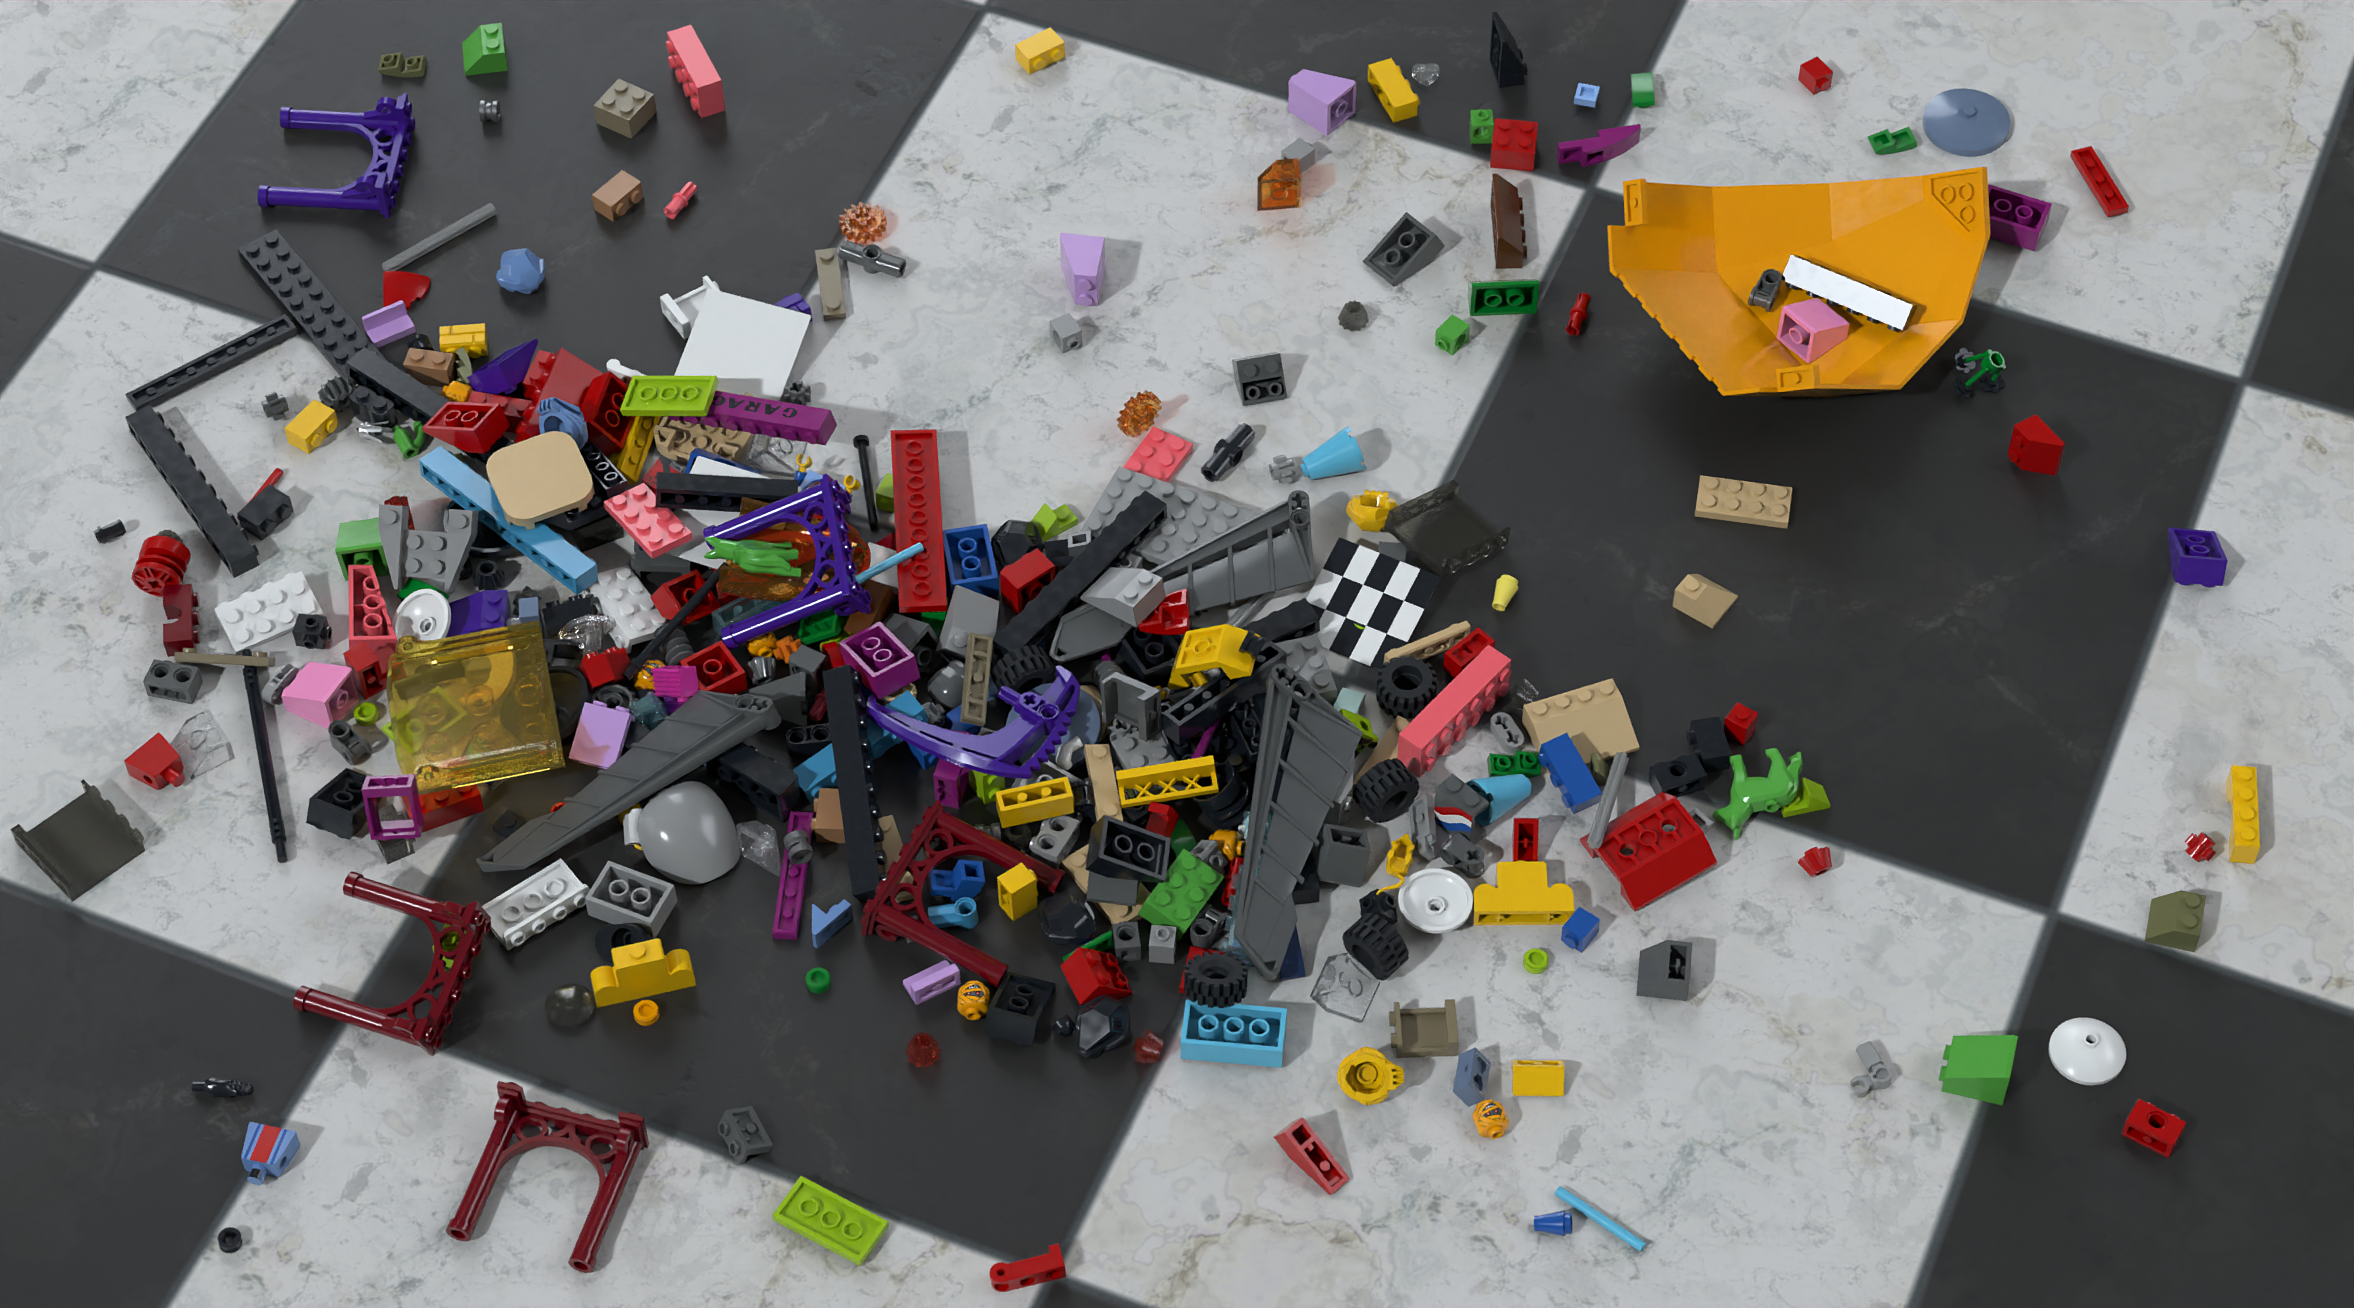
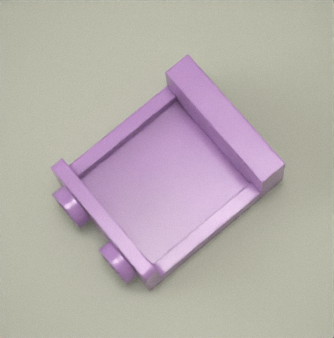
M594 700L593 704L585 702L569 758L578 763L602 769L609 768L620 758L630 722H635L636 717L629 713L630 710L624 707L616 706L614 710L607 708L608 704Z

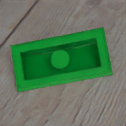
M1112 932L1103 933L1080 947L1106 952L1113 948ZM1078 948L1063 956V961L1065 962Z

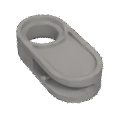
M288 663L284 664L264 686L261 694L262 700L272 705H277L282 700L281 695L285 687L289 686L296 678L299 668L293 667Z

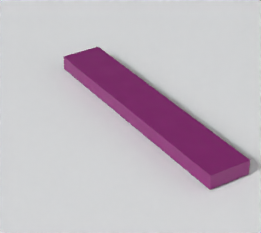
M790 811L787 834L796 830L805 831L809 839L808 844L811 846L813 832H811L812 818H815V813ZM785 847L772 936L773 939L798 940L809 861L800 865L792 864L788 856L789 850Z

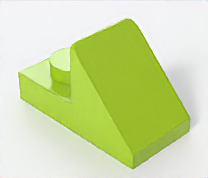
M1045 503L1031 522L1038 528L1044 543L1076 526L1078 518L1066 504L1052 510Z
M1803 777L1800 788H1798L1792 802L1779 808L1783 818L1827 809L1830 808V803L1822 785Z

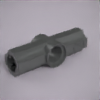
M844 240L838 252L840 259L861 265L867 273L871 274L882 272L901 278L907 265L905 259L884 253L875 244L863 246Z

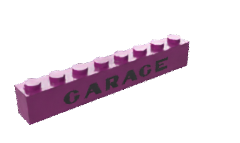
M721 391L715 392L707 416H668L673 421H684L692 424L708 425L714 428L719 427L732 431H743L751 434L766 435L772 438L778 437L825 446L837 426L834 416L829 409Z

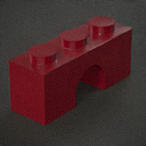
M192 584L163 587V607L167 620L178 619L173 623L163 624V644L168 657L175 656V652H183V648H196V644H200L199 630H196V625H200L199 612L196 611V607L200 606L198 592L194 593Z

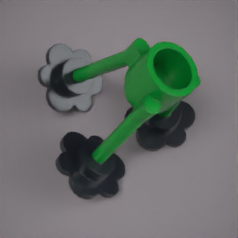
M1960 348L1958 353L1954 354V360L1956 361L1954 367L1957 371L1967 374L1975 368V360L1984 359L1981 364L1982 370L1971 379L1967 380L1961 376L1955 378L1953 385L1956 387L1957 394L1969 399L1975 394L1972 384L1977 379L1983 383L1982 389L1986 392L1998 393L1999 389H2003L2005 382L2001 379L2000 373L2006 368V365L2004 364V357L1999 352H1992L1991 349H1988L1984 353L1973 355L1966 348Z

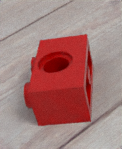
M2138 1099L2125 1122L2122 1135L2169 1158L2182 1136L2186 1122L2174 1114H2169L2157 1108L2150 1102Z

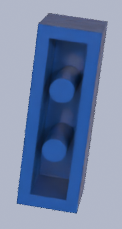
M1568 733L1541 744L1538 759L1544 768L1547 767L1550 772V780L1555 788L1558 787L1561 791L1562 801L1566 808H1570L1573 814H1576L1599 803L1602 792Z

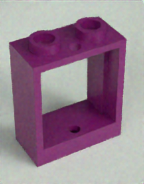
M956 731V732H960V733H964V734H969L968 732H965V731ZM939 759L933 774L935 802L939 800L941 805L959 809L969 783V771L967 768Z
M415 774L367 776L362 787V794L371 840L380 839L387 841L398 838L410 840L420 837L424 822ZM409 796L413 820L380 821L376 797Z

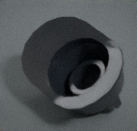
M611 924L603 926L597 932L595 947L602 959L613 963L611 953L613 948L648 941L652 937L647 935L645 930L636 924Z

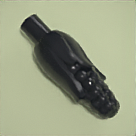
M212 1077L206 1079L205 1082L193 1081L192 1091L204 1092L212 1098L251 1095L254 1091L253 1085L246 1082L233 1081L232 1079L225 1080Z

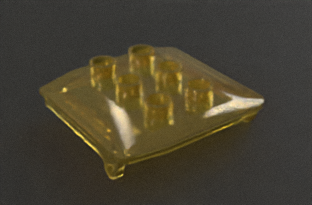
M539 620L436 640H418L417 637L410 635L398 639L395 653L388 659L386 692L397 762L402 775L415 774L419 795L566 767Z

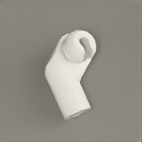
M1078 736L1065 742L1058 748L1056 764L1065 771L1072 767V762L1070 761L1072 752L1083 746Z

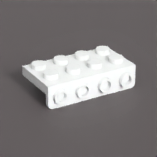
M628 565L597 573L598 580L580 593L583 598H589L593 615L599 619L604 630L615 641L616 646L620 649L624 647L627 654L631 653L632 645L654 639V631L670 622L669 619L662 617L651 600L650 593Z
M302 571L289 573L277 582H268L261 589L254 592H245L238 599L231 602L224 601L214 609L215 616L220 622L236 655L241 654L245 649H253L293 631L299 613L324 616Z
M559 859L486 903L482 908L491 917L490 929L505 948L510 950L515 946L521 945L534 934L542 932L555 921L562 920L573 910L586 905L585 897L590 889L586 884H582L562 859Z

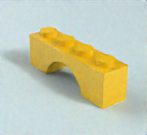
M2231 765L2226 780L2227 802L2231 803L2229 862L2255 864L2260 849L2256 767Z

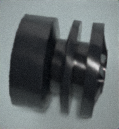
M1224 763L1215 766L1219 792L1194 796L1193 799L1205 811L1208 818L1212 820L1217 828L1229 829L1238 825L1250 815L1253 791L1242 780L1232 765ZM1211 776L1201 777L1197 782L1201 787L1213 786Z

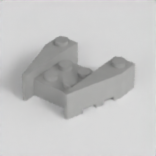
M379 504L378 530L394 589H402L405 584V577L445 579L444 593H453L459 581L464 563L469 556L472 543L477 536L479 511L449 509L448 532L408 530L409 506Z

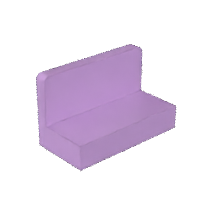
M403 300L362 317L366 336L376 348L416 332L413 322L407 315Z
M947 960L903 980L904 987L916 1005L961 984L958 967L955 963L950 965Z

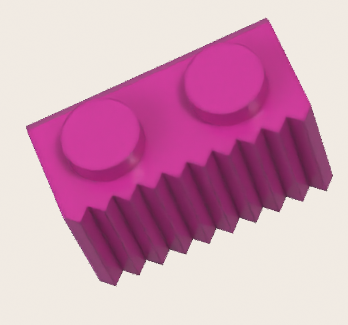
M668 665L651 670L653 672L652 677H654L652 681L655 682L653 684L655 687L654 695L656 697H664V701L677 700V702H685L699 691L696 666Z

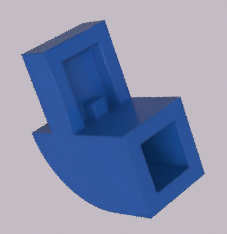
M958 860L953 871L933 870L927 877L929 895L949 897L950 903H956L957 900L964 897H975L985 884L982 862Z

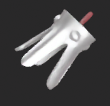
M363 421L360 427L357 428L361 439H371L381 444H389V441L374 434L391 433L393 430L389 427L374 426L387 424L389 421L378 423Z

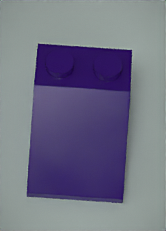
M537 338L503 352L469 375L467 379L474 391L501 396L503 391L505 394H509L518 388L517 384L525 378L538 345Z
M2168 527L2171 572L2175 582L2185 586L2191 584H2201L2210 588L2223 586L2228 560L2215 531Z
M484 590L449 603L451 623L448 633L439 647L487 645L485 640L487 634L509 636L511 605L508 591Z

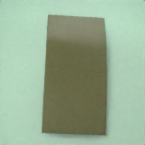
M401 52L381 55L378 72L395 77H422L425 73L427 60L424 55L404 58Z
M463 347L455 351L457 357L455 364L459 376L456 381L471 386L467 377L473 373L467 352Z

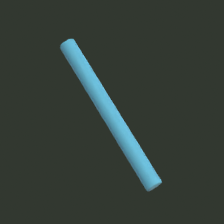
M919 542L855 576L856 581L861 584L867 581V579L924 550L923 545Z
M1561 1186L1558 1187L1555 1192L1557 1197L1638 1251H1643L1646 1246L1644 1241Z

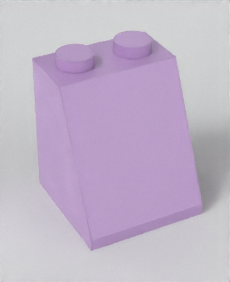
M1305 69L1290 78L1288 83V111L1326 136L1355 113L1356 82L1354 80Z
M1060 233L1061 267L1073 300L1077 305L1097 307L1105 272V238Z

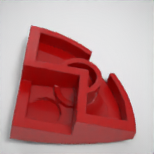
M384 271L383 308L403 300L406 311L411 309L410 304L414 303L416 298H419V301H421L427 294L431 282L430 277L410 272Z
M1187 588L1166 595V598L1139 624V630L1161 635L1185 634L1186 631H1190Z

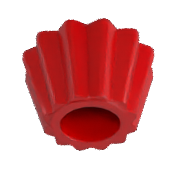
M1827 846L1819 849L1814 847L1804 853L1805 856L1798 861V864L1811 877L1819 876L1832 868L1830 850Z

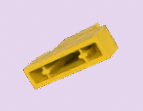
M1523 860L1498 862L1495 878L1496 888L1491 884H1481L1474 890L1472 906L1473 925H1564L1574 914L1572 889L1563 883L1554 884L1549 888L1545 862H1526Z
M659 938L613 948L611 953L614 966H600L595 968L590 974L597 1008L696 986L689 952L684 949H676L664 955L661 939Z

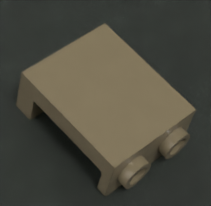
M1455 999L1445 1000L1444 1008L1400 1009L1399 1002H1394V1011H1389L1390 1027L1394 1026L1395 1033H1391V1048H1396L1397 1058L1458 1056L1459 1041Z

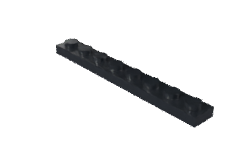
M284 314L126 393V398L135 411H139L149 405L152 407L297 334V328L288 316Z

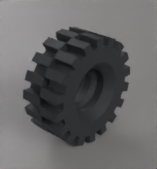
M1204 952L1203 956L1197 954L1194 956V960L1190 958L1187 964H1185L1186 997L1190 996V1001L1192 1002L1198 1001L1197 1005L1203 1006L1208 1004V1008L1218 1005V1008H1224V1005L1227 1004L1231 1007L1234 1006V1002L1240 1003L1242 998L1246 997L1248 967L1245 966L1243 960L1238 961L1237 956L1229 957V953L1225 952L1223 955H1219V952H1213L1212 955Z

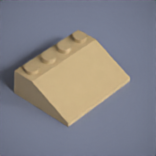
M1612 678L1523 706L1522 723L1537 753L1540 751L1541 744L1565 733H1568L1586 766L1590 765L1592 752H1596L1605 761L1614 758L1617 752L1628 754L1639 750V744L1622 695Z

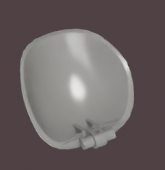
M688 781L669 788H663L648 800L649 803L641 811L637 825L641 848L649 863L666 877L683 884H701L725 874L738 862L741 846L734 821L722 800L707 785L701 782Z

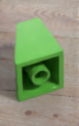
M379 518L340 523L335 553L345 581L348 580V565H373L376 577L390 575L378 530Z
M1953 1036L1951 1045L1946 1044L1943 1059L1947 1060V1065L1941 1066L1938 1080L1943 1081L1941 1091L2002 1105L2010 1080L2018 1036Z

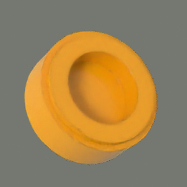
M651 1000L638 1002L633 1009L634 1019L643 1026L654 1024L659 1018L657 1004Z

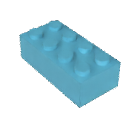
M1186 1000L1180 1042L1181 1059L1282 1068L1287 1008L1234 1004L1231 1007L1226 1004L1224 1008H1218V1005H1213V1008H1208V1004L1200 1006L1197 1005L1198 1001Z

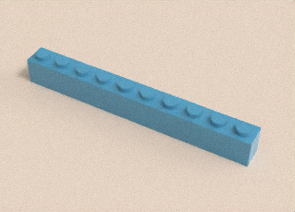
M439 446L419 459L420 472L423 478L465 510L479 511V521L576 595L598 580L596 562L582 554L576 546H572L565 541L560 534H556L549 529L546 523L535 522V529L526 530V527L517 526L513 523L510 525L505 519L504 512L491 484L486 481L484 476L474 472L467 463H462L451 451H447Z

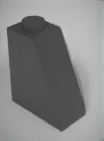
M893 612L882 622L915 656L919 672L936 673L943 665V659L935 652L939 638L929 624Z
M805 672L749 689V694L767 697L772 700L781 717L780 724L773 730L786 734L791 728L809 726V698Z

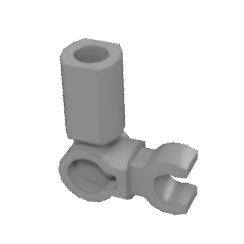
M1871 1041L1860 1044L1856 1052L1870 1073L1866 1077H1854L1850 1085L1851 1087L1856 1085L1863 1086L1862 1089L1857 1091V1097L1863 1098L1871 1089L1888 1088L1891 1084L1892 1071L1889 1067L1883 1065L1884 1063Z

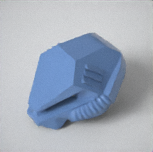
M527 248L508 250L502 254L501 269L497 271L496 279L500 286L508 291L530 294L538 290L539 284L545 277L544 259L537 257Z
M555 397L541 400L537 412L541 415L539 417L540 433L564 432L573 438L580 450L588 441L587 426L580 408Z

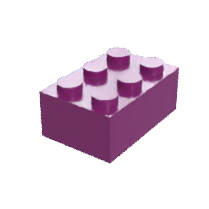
M1988 184L1990 238L2035 251L2048 223L2052 203Z
M881 622L839 642L845 665L850 664L856 671L860 672L863 684L878 699L888 696L894 691L921 678L915 656Z

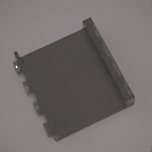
M84 779L81 781L85 793L28 832L19 824L10 829L16 844L72 902L145 851L142 843L144 837L137 828L132 829L128 819L122 813L118 815L115 812L116 809L110 800H104L95 785L90 786Z

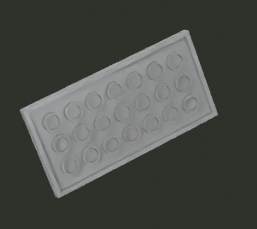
M1119 466L1080 532L1091 530L1094 541L1100 535L1103 528L1109 526L1116 519L1119 512L1124 511L1136 496L1139 497L1146 490L1167 504V519L1132 554L1140 556L1144 560L1162 565L1259 513ZM1288 529L1272 535V539L1286 534ZM1265 538L1261 541L1244 547L1238 551L1233 552L1232 555L1249 549L1251 547H1254L1256 545H1259L1261 543H1264L1268 541V539ZM1226 555V556H1224V557H1221V558H1219V559H1217V560H1214V561H1212V562H1210V563H1207V564H1205V565H1203V566H1200V567H1198V568H1196V569H1193L1192 571L1197 570V569H1199V568H1202V567H1204V566H1207V565H1209V564H1212V563H1214V562H1217V561H1219V560H1222V559H1224V558H1227L1228 555Z

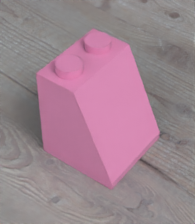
M1815 298L1786 305L1782 308L1777 339L1806 363L1810 364L1847 339L1849 323L1827 304Z
M308 662L303 669L298 671L293 682L285 687L281 697L285 710L328 729L333 721L344 718L360 698L352 668Z

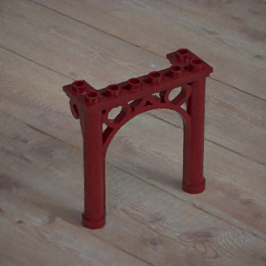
M936 800L933 807L928 806L922 816L924 820L922 824H917L914 827L910 836L912 838L910 843L905 842L902 846L898 862L893 861L887 871V875H889L887 879L879 882L875 890L877 894L873 900L870 898L863 909L865 914L860 922L863 924L861 935L866 937L867 934L872 935L876 931L880 937L888 941H896L898 936L905 937L988 980V984L998 988L1009 966L937 928L929 920L923 908L922 887L924 882L939 864L959 855L981 856L1008 870L1023 863L1028 870L1031 869L1038 879L1036 885L1053 894L1060 887L1066 872L1059 868L1054 869L943 811L944 807L941 806V801ZM934 839L939 845L947 849L936 852L930 848L929 844ZM923 847V852L927 858L923 861H915ZM907 871L913 877L912 884L908 882L900 883ZM906 891L912 894L914 902L902 906L896 902L895 898L900 892ZM916 911L919 921L907 914Z
M352 871L345 879L343 885L344 895L416 917L428 926L434 942V957L430 972L423 985L413 996L394 1007L372 1008L304 985L297 990L293 1007L298 1011H310L419 1046L429 1055L434 1056L435 1051L442 1044V1034L445 1027L451 1023L453 1008L461 999L464 982L471 975L474 958L480 954L482 939L490 930L491 917L476 901L468 902L466 907L450 901L444 903L364 878L362 874ZM431 920L450 926L439 932ZM451 934H458L460 940L456 949L450 952L444 951L442 942ZM443 956L446 959H455L449 973L446 972V962L443 960ZM443 986L438 1000L429 994L430 991L434 993L437 988ZM425 1000L431 1001L429 1014L422 1019H417L415 1006ZM405 1012H408V1017L410 1018V1020L401 1017L395 1018L393 1016H397Z
M498 1081L497 1092L499 1099L494 1110L495 1126L457 1212L447 1225L446 1233L459 1241L470 1240L495 1181L503 1166L511 1158L523 1151L537 1147L565 1148L587 1159L599 1176L597 1195L568 1261L569 1265L575 1270L591 1273L597 1262L596 1255L639 1152L644 1150V1147L648 1148L649 1146L644 1117L633 1112L625 1113L619 1111V1123L610 1119L606 1121L595 1118L591 1114L585 1113L582 1115L571 1112L567 1108H555L547 1106L543 1102L527 1101L523 1087L514 1082L505 1083ZM528 1125L542 1128L539 1135L527 1138L521 1131ZM548 1127H552V1128H556V1129H560V1130H561V1131H557V1132H551V1136H548V1135H549ZM513 1134H516L519 1142L508 1147ZM576 1134L588 1136L586 1146L583 1145V1140L578 1138ZM596 1143H605L612 1146L610 1152L601 1155H595L591 1150ZM613 1161L606 1177L602 1164Z

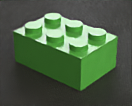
M1183 849L1168 869L1166 881L1158 883L1138 914L1153 925L1176 927L1177 941L1179 942L1216 891L1224 876Z

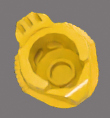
M1365 490L1364 495L1358 494L1352 497V500L1347 504L1346 513L1362 531L1378 533L1399 519L1400 509L1396 500L1388 498V492L1381 493L1380 490L1378 492H1375V490Z
M1365 1046L1344 1058L1337 1072V1083L1343 1092L1366 1106L1381 1103L1388 1097L1389 1091L1395 1090L1404 1082L1403 1068L1385 1058V1055L1379 1050Z

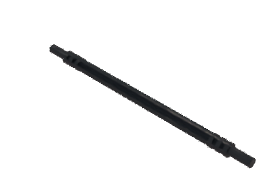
M243 650L242 656H252L251 650ZM244 665L245 689L247 691L271 840L275 844L278 862L284 863L288 860L285 847L287 839L260 694L258 672L256 667Z

